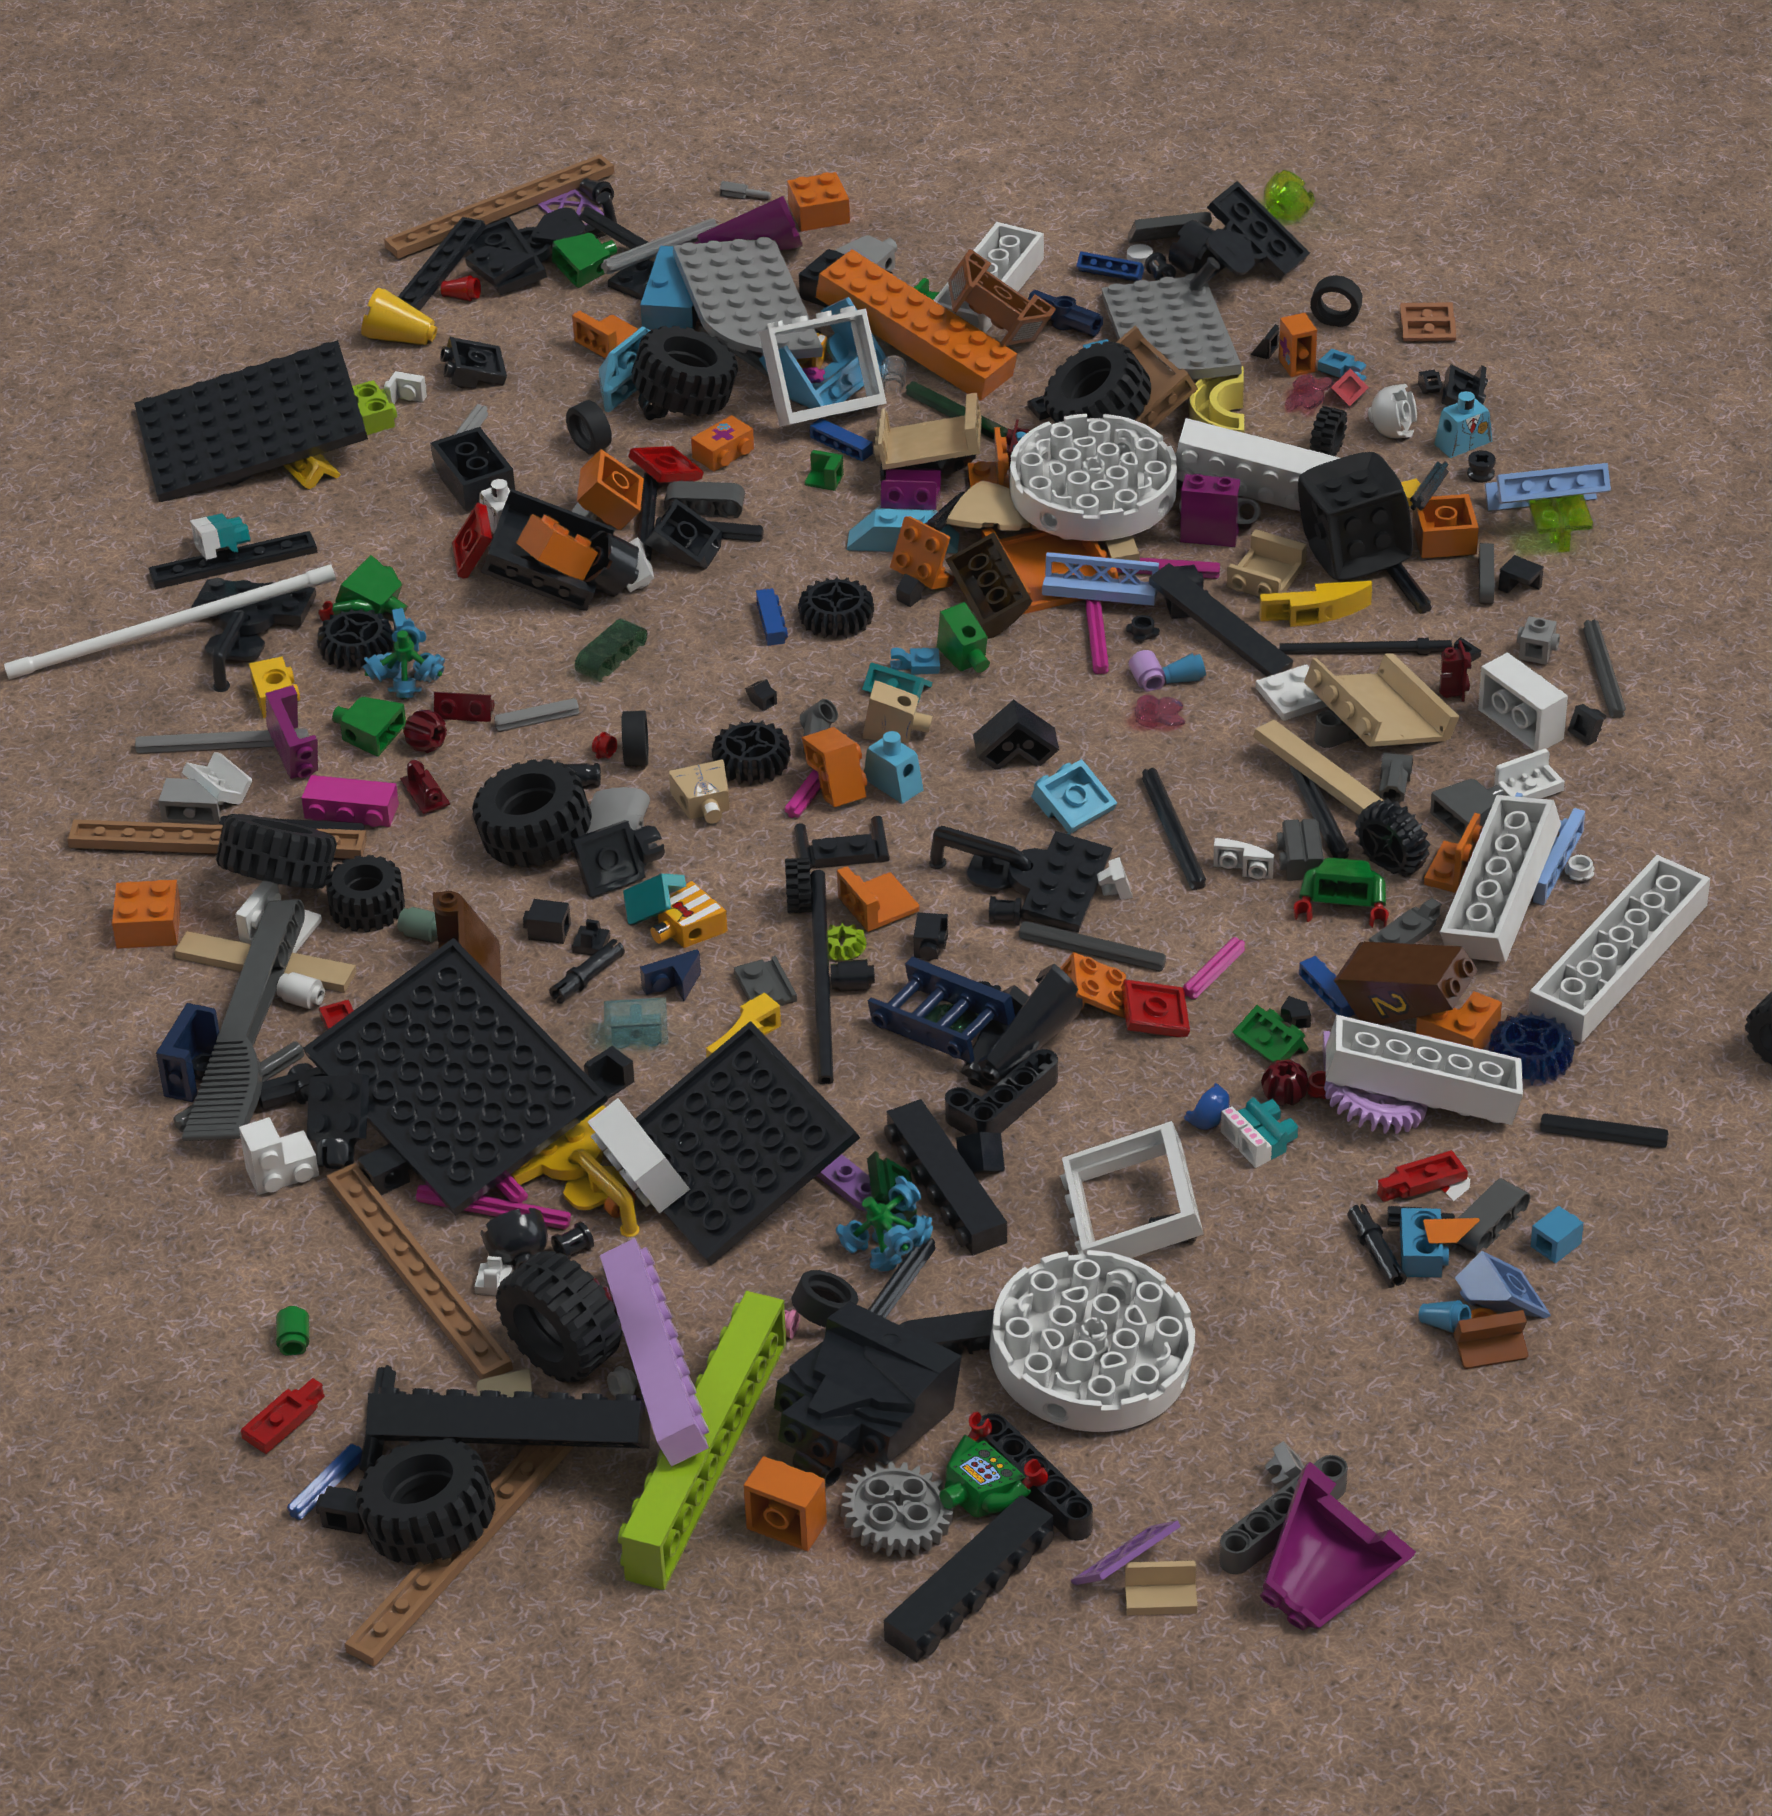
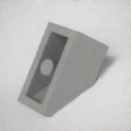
M166 778L158 801L162 822L219 824L220 811L218 800L195 779Z

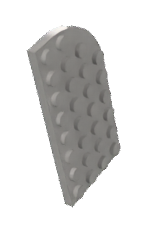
M761 237L757 240L735 239L726 242L709 241L707 243L673 245V256L703 328L711 337L721 338L728 342L729 348L742 353H746L747 350L763 353L759 331L768 329V323L783 320V325L792 324V318L806 315L808 320H810L775 240ZM815 329L775 336L778 349L787 345L795 359L822 357L823 347Z
M1196 273L1188 274L1186 277L1181 278L1163 277L1157 281L1139 280L1134 284L1126 285L1114 283L1108 287L1101 288L1103 301L1118 340L1136 326L1148 342L1179 370L1183 368L1190 375L1191 379L1242 374L1241 362L1208 283L1198 290L1191 291L1189 289V283Z

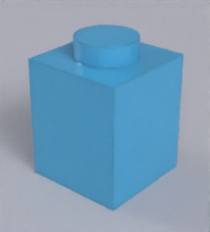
M1557 1206L1532 1225L1530 1247L1556 1264L1582 1243L1584 1222L1579 1220L1574 1214H1570L1560 1206Z

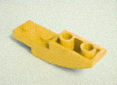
M1372 581L1315 584V591L1260 594V621L1289 620L1290 627L1324 623L1351 615L1371 605Z

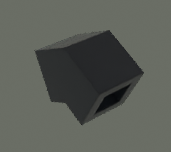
M1435 369L1419 372L1418 385L1423 394L1440 392L1443 387L1439 372H1436Z
M904 574L896 588L897 601L909 607L913 606L921 600V593L925 585L918 579Z
M767 679L757 681L745 688L751 703L762 711L777 704V691L771 688Z
M1288 996L1281 1007V1017L1284 1022L1290 1025L1293 1024L1299 1029L1311 1027V1013L1307 1002Z

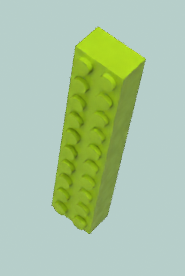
M746 1291L741 1302L735 1303L731 1314V1321L728 1327L724 1326L722 1328L719 1345L716 1350H711L707 1360V1368L704 1374L698 1375L695 1383L697 1392L695 1396L702 1407L703 1413L701 1415L709 1429V1433L705 1434L709 1448L673 1466L670 1465L662 1450L659 1451L657 1466L653 1473H648L642 1496L634 1500L631 1517L628 1523H623L619 1530L618 1543L622 1545L620 1565L624 1567L626 1581L660 1590L665 1589L787 1344L783 1299Z

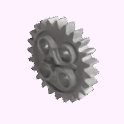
M890 1461L887 1469H883L879 1463H875L874 1472L864 1467L862 1476L853 1475L852 1483H846L845 1493H842L840 1516L845 1518L844 1528H851L850 1536L852 1538L862 1536L861 1546L871 1542L874 1544L873 1552L875 1553L882 1547L886 1548L887 1556H890L893 1550H898L900 1556L905 1557L906 1550L910 1549L917 1556L919 1555L920 1546L930 1551L932 1542L940 1544L942 1535H948L953 1512L952 1509L945 1508L940 1501L939 1493L942 1490V1480L931 1482L932 1472L921 1475L920 1466L910 1471L908 1470L907 1462H903L901 1468H895L894 1463Z

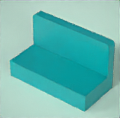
M871 662L862 690L872 692L874 682L880 681L917 695L920 700L923 687H931L933 682Z
M661 873L623 890L628 924H638L670 910L669 894L686 887L685 875Z

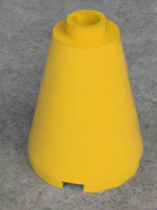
M378 287L374 291L367 305L370 307L368 315L364 314L362 336L369 339L426 345L428 341L433 342L438 329L434 326L435 321L386 289Z

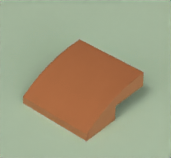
M1453 302L1400 303L1403 341H1456Z

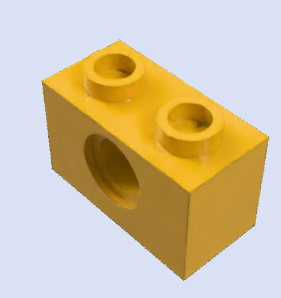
M283 656L249 663L252 686L263 718H266L265 693L293 685L297 692V701H300L298 686L293 684L295 681L291 666L286 667Z

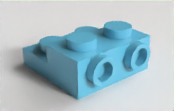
M1082 759L1073 764H1064L1057 773L1050 777L1045 775L1038 779L1034 784L1035 788L1031 795L1048 818L1055 816L1069 834L1114 810L1117 805L1116 800Z

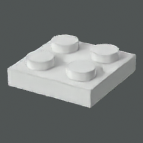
M1307 664L1256 680V689L1283 721L1327 707L1304 683L1309 669Z

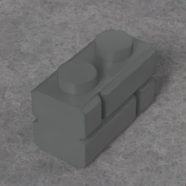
M1298 819L1284 820L1282 822V832H1277L1276 836L1277 850H1283V852L1279 853L1280 870H1286L1288 881L1303 880L1308 870L1320 866L1324 861L1319 822L1317 819H1302L1301 822Z

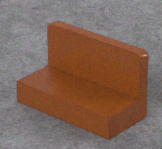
M1524 1310L1458 1321L1454 1337L1463 1368L1470 1369L1527 1359L1529 1354L1523 1336V1330L1527 1323Z

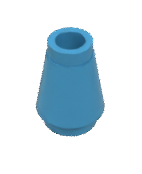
M1191 653L1162 667L1166 684L1200 681L1201 677L1206 676L1205 666L1200 654L1193 655Z
M1460 1300L1423 1303L1420 1306L1418 1316L1421 1323L1454 1333L1458 1321L1471 1319V1310L1467 1304H1463Z

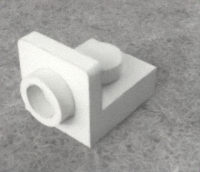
M395 371L389 381H386L383 389L389 403L395 404L398 398L423 402L427 397L425 376Z

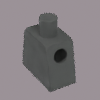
M1468 779L1433 791L1431 794L1430 813L1458 837L1462 838L1474 813L1481 814L1480 826H1484L1496 796L1505 795L1499 785L1486 789L1477 780Z

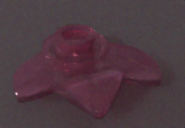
M1311 374L1299 376L1293 382V393L1286 399L1285 407L1287 411H1293L1299 406H1303L1307 410L1317 408L1324 401V391L1334 385L1332 379L1329 377L1317 379Z
M1143 695L1137 700L1134 714L1136 722L1142 726L1156 727L1158 723L1167 726H1179L1186 722L1178 715L1183 709V703L1180 700L1172 697L1158 699L1154 695Z

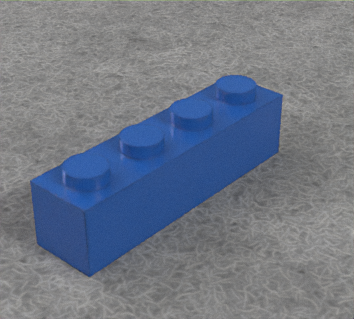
M1080 251L1076 265L1077 269L1082 272L1130 281L1142 280L1145 269L1141 262Z
M819 418L810 425V438L861 462L873 454L872 441L825 419Z
M773 588L756 590V603L767 645L785 644L788 632L787 627H785L784 616H782L781 605L778 606V595H775Z
M1313 956L1299 963V975L1336 1015L1345 1017L1356 1015L1334 982L1336 975L1326 967L1324 962H1321L1317 956Z

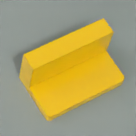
M322 454L283 465L307 489L314 488L324 473L334 478L341 476Z

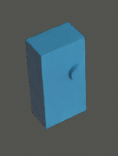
M673 246L659 247L640 304L642 327L650 330L658 329L662 326H667L668 328L680 326V328L684 329L686 327L695 329L698 314L673 256Z

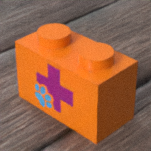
M1305 312L1280 318V363L1290 377L1315 372L1316 327Z
M731 415L691 438L692 458L713 472L723 466H728L735 459L749 454L754 449L753 428Z

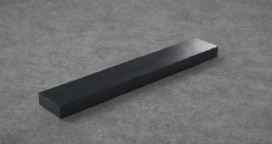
M462 217L398 297L420 311L441 285L442 281L446 279L486 229L485 222L483 220Z
M306 531L237 547L238 552H234L231 549L216 552V558L208 560L203 555L148 567L156 590L318 553L317 546L311 532Z
M1170 563L1149 577V584L1266 677L1287 671L1292 667L1293 660Z

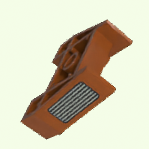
M969 249L948 279L952 310L956 313L966 301L974 312L978 314L983 313L991 319L990 321L994 326L999 329H1006L1008 333L1000 343L1002 346L1035 341L1056 308L1036 294H1034L1031 300L1025 298L987 270L991 263Z

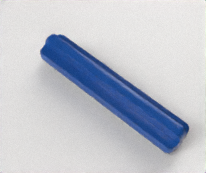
M354 1444L348 1445L288 1504L289 1515L297 1520H302L316 1507L319 1495L325 1493L327 1486L336 1487L360 1463L361 1447Z

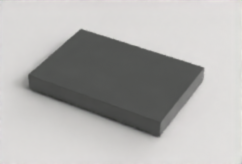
M1211 212L1135 220L1128 233L1129 243L1181 237L1178 235V232L1191 220H1197L1210 226L1212 222Z

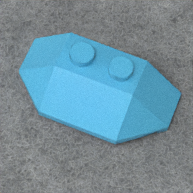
M645 327L638 329L609 352L600 366V390L606 412L612 411L637 391L632 381L631 372L640 341L651 330Z
M878 506L849 531L847 550L894 552L904 517L911 516L925 524L938 511L890 509ZM947 524L940 531L950 536L946 553H958L960 535L950 524Z

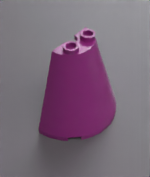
M784 196L698 234V241L695 242V244L709 241L726 242L735 239L757 240L761 237H768L776 241L780 251L803 247Z
M1308 1462L1300 1473L1263 1583V1592L1260 1594L1261 1599L1273 1608L1278 1607L1288 1615L1287 1621L1302 1631L1307 1626L1312 1628L1323 1626L1410 1560L1416 1553L1390 1529L1376 1534L1330 1495L1336 1483L1311 1462Z

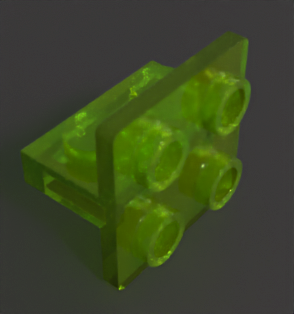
M1583 495L1527 501L1537 532L1539 534L1549 533L1550 542L1556 544L1558 552H1570L1571 531L1593 529V521Z

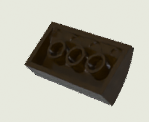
M994 532L945 559L988 639L994 638L1011 626L1033 602Z

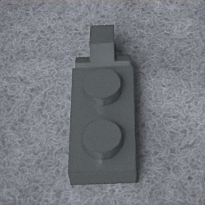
M1431 898L1424 902L1420 909L1417 907L1409 909L1369 938V942L1415 944L1433 931V927L1437 923L1436 918L1441 916L1440 907L1442 904Z

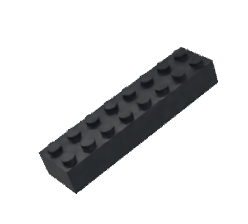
M380 1387L379 1393H368L366 1435L380 1441L410 1442L417 1439L419 1441H426L428 1437H437L440 1440H444L446 1437L452 1438L457 1442L461 1441L472 1444L649 1449L651 1421L646 1405L642 1402V1399L637 1398V1395L616 1394V1400H608L602 1394L582 1393V1399H575V1397L569 1396L568 1393L548 1392V1398H541V1396L535 1395L534 1392L515 1391L514 1397H507V1395L501 1394L500 1391L481 1390L480 1396H474V1394L467 1393V1390L447 1389L446 1395H440V1393L433 1392V1389L413 1388L412 1394H407V1392L399 1391V1388Z

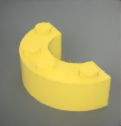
M1241 366L1242 374L1199 379L1195 383L1198 390L1190 396L1189 419L1244 433V414L1230 412L1233 409L1243 408V366Z

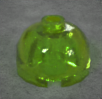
M1282 170L1280 173L1278 171L1275 172L1265 185L1263 198L1267 210L1276 219L1281 218L1293 221L1303 217L1314 206V194L1311 190L1307 193L1303 187L1306 183L1300 177L1287 170Z

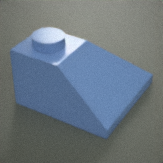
M1481 1251L1455 1277L1462 1289L1460 1291L1461 1296L1472 1306L1478 1304L1487 1309L1503 1312L1524 1310L1526 1316L1548 1318L1551 1316L1520 1269L1484 1251Z

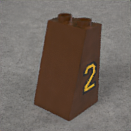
M1364 941L1360 942L1334 979V982L1359 1020L1385 1025L1453 1010L1478 970L1463 946Z

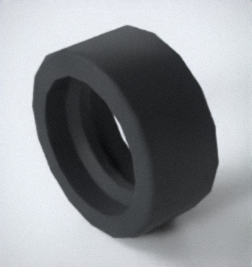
M1328 276L1316 285L1311 297L1310 308L1319 322L1325 325L1344 327L1354 322L1362 306L1363 295L1360 288L1352 280L1344 276ZM1328 292L1340 293L1350 301L1351 308L1344 311L1333 310L1323 302L1322 295Z
M586 400L568 409L566 413L567 428L571 438L578 447L590 455L610 445L612 441L610 424L602 409L595 402Z
M623 711L621 728L624 765H648L649 743L646 711Z
M810 1270L803 1273L791 1297L792 1304L800 1315L822 1327H826L828 1317L851 1301L857 1304L859 1301L857 1292L848 1282L839 1276L821 1270Z

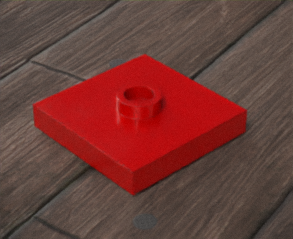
M673 446L632 448L628 455L633 462L659 483L698 481L702 479L704 474L702 469Z
M477 503L452 542L457 575L463 579L469 577L492 541L487 506Z
M1124 979L1121 989L1127 1030L1173 1037H1188L1190 1026L1183 987Z

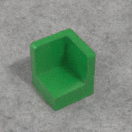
M812 450L810 454L811 471L805 480V485L835 491L844 475L843 455Z

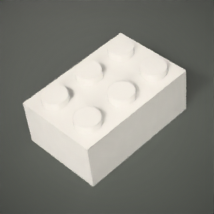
M1508 652L1481 666L1479 711L1535 752L1544 748L1547 749L1564 739L1568 696L1563 691L1553 686Z
M619 1098L588 1121L595 1131L591 1138L602 1151L605 1150L603 1153L616 1170L619 1171L631 1189L635 1191L634 1193L645 1207L652 1204L658 1213H661L690 1190Z

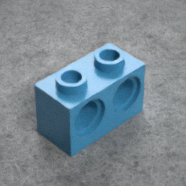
M1401 1208L1400 1248L1403 1272L1407 1277L1442 1278V1266L1449 1265V1246H1443V1243L1430 1244L1423 1222L1424 1219H1441V1209Z

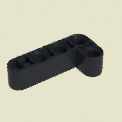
M1040 1049L1033 1052L982 1097L963 1087L948 1090L945 1094L946 1122L965 1135L978 1132L1002 1133L1058 1083L1057 1054L1048 1049Z

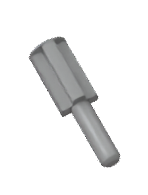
M722 181L720 185V196L746 199V196L771 199L772 196L771 192L748 189L746 184Z

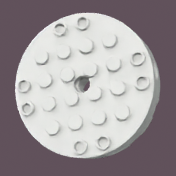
M1087 414L1064 416V421L1051 424L1049 421L1029 431L1018 441L1011 454L1010 495L1015 508L1024 519L1036 526L1037 529L1060 536L1062 539L1105 541L1124 538L1150 529L1170 511L1176 497L1177 459L1172 446H1167L1163 442L1161 434L1138 421L1109 414H1103V418H1087Z
M1087 1250L1086 1255H1068L1067 1251L1041 1258L1039 1264L1029 1269L1026 1267L1022 1268L1006 1283L1000 1292L994 1309L990 1337V1356L993 1369L1004 1389L1016 1402L1032 1414L1050 1423L1072 1430L1089 1432H1110L1132 1428L1162 1414L1176 1401L1183 1391L1188 1380L1195 1344V1328H1193L1190 1318L1191 1311L1180 1292L1175 1293L1165 1283L1166 1278L1132 1258L1095 1250Z

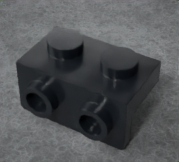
M1451 364L1445 373L1442 404L1447 407L1458 403L1459 393L1468 391L1473 393L1475 399L1483 405L1486 399L1484 389L1488 383L1486 378L1487 367L1481 365L1476 374L1472 375Z

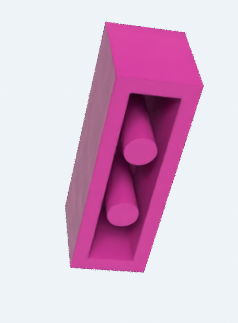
M310 775L301 797L305 819L363 823L373 827H390L399 805L396 783Z

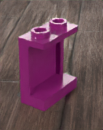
M898 467L886 469V480L881 482V508L936 510L941 497V468Z
M1201 474L1185 475L1181 490L1180 542L1236 547L1239 534L1238 494L1240 479L1203 476Z
M291 685L265 693L267 729L290 779L309 777L318 771V740L315 735L302 739L297 737L294 728H298L297 692L294 686Z

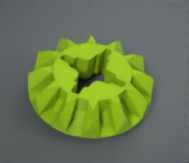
M843 922L837 927L830 924L828 928L829 959L837 961L850 960L864 952L867 943L863 930L856 929L855 924L848 927ZM841 936H844L845 938L843 946H840L839 938H841Z

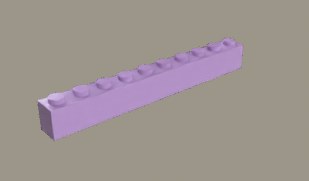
M633 1238L601 1254L600 1258L656 1441L670 1465L673 1466L709 1448L705 1438V1434L709 1433V1429L701 1415L703 1410L695 1396L697 1392L689 1377L691 1374L682 1357L684 1352L677 1339L678 1333L671 1321V1312L665 1303L667 1299L659 1284L661 1282L653 1266L655 1262L648 1248L641 1249L637 1240Z

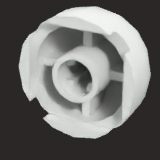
M1406 384L1383 388L1376 394L1372 407L1369 408L1368 416L1370 422L1385 437L1395 439L1408 438L1414 432V430L1408 431L1412 422L1417 421V409L1412 391L1406 392L1405 390L1408 387ZM1401 424L1403 425V427H1404V429H1405V430H1403V431H1401Z

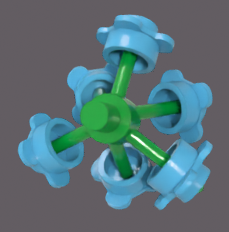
M405 620L403 627L392 634V639L395 642L394 652L384 655H373L369 659L365 657L364 660L367 664L362 667L365 670V676H369L372 681L375 678L379 682L386 678H393V687H388V691L396 692V697L407 699L414 697V692L422 691V687H416V680L430 683L432 680L436 681L442 676L445 669L443 666L445 659L439 654L435 656L430 653L419 655L415 650L420 642L426 640V633L416 628L412 620ZM414 659L413 668L416 672L414 678H408L407 662Z
M898 1176L895 1179L896 1185L889 1190L890 1202L888 1204H877L873 1197H867L863 1200L862 1206L867 1211L866 1222L862 1224L859 1221L853 1220L846 1226L839 1224L836 1227V1233L841 1244L850 1253H855L858 1249L865 1251L868 1248L869 1232L867 1229L871 1226L874 1227L875 1231L872 1234V1238L879 1244V1247L871 1250V1258L869 1259L871 1269L889 1271L896 1268L897 1264L902 1262V1255L909 1253L913 1246L919 1248L931 1237L933 1231L931 1217L914 1215L908 1222L902 1213L893 1214L890 1212L894 1207L901 1211H914L916 1209V1202L921 1199V1194L917 1187L903 1176Z

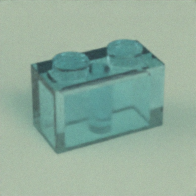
M666 998L604 1001L606 1048L611 1046L625 1048L627 1046L669 1044Z

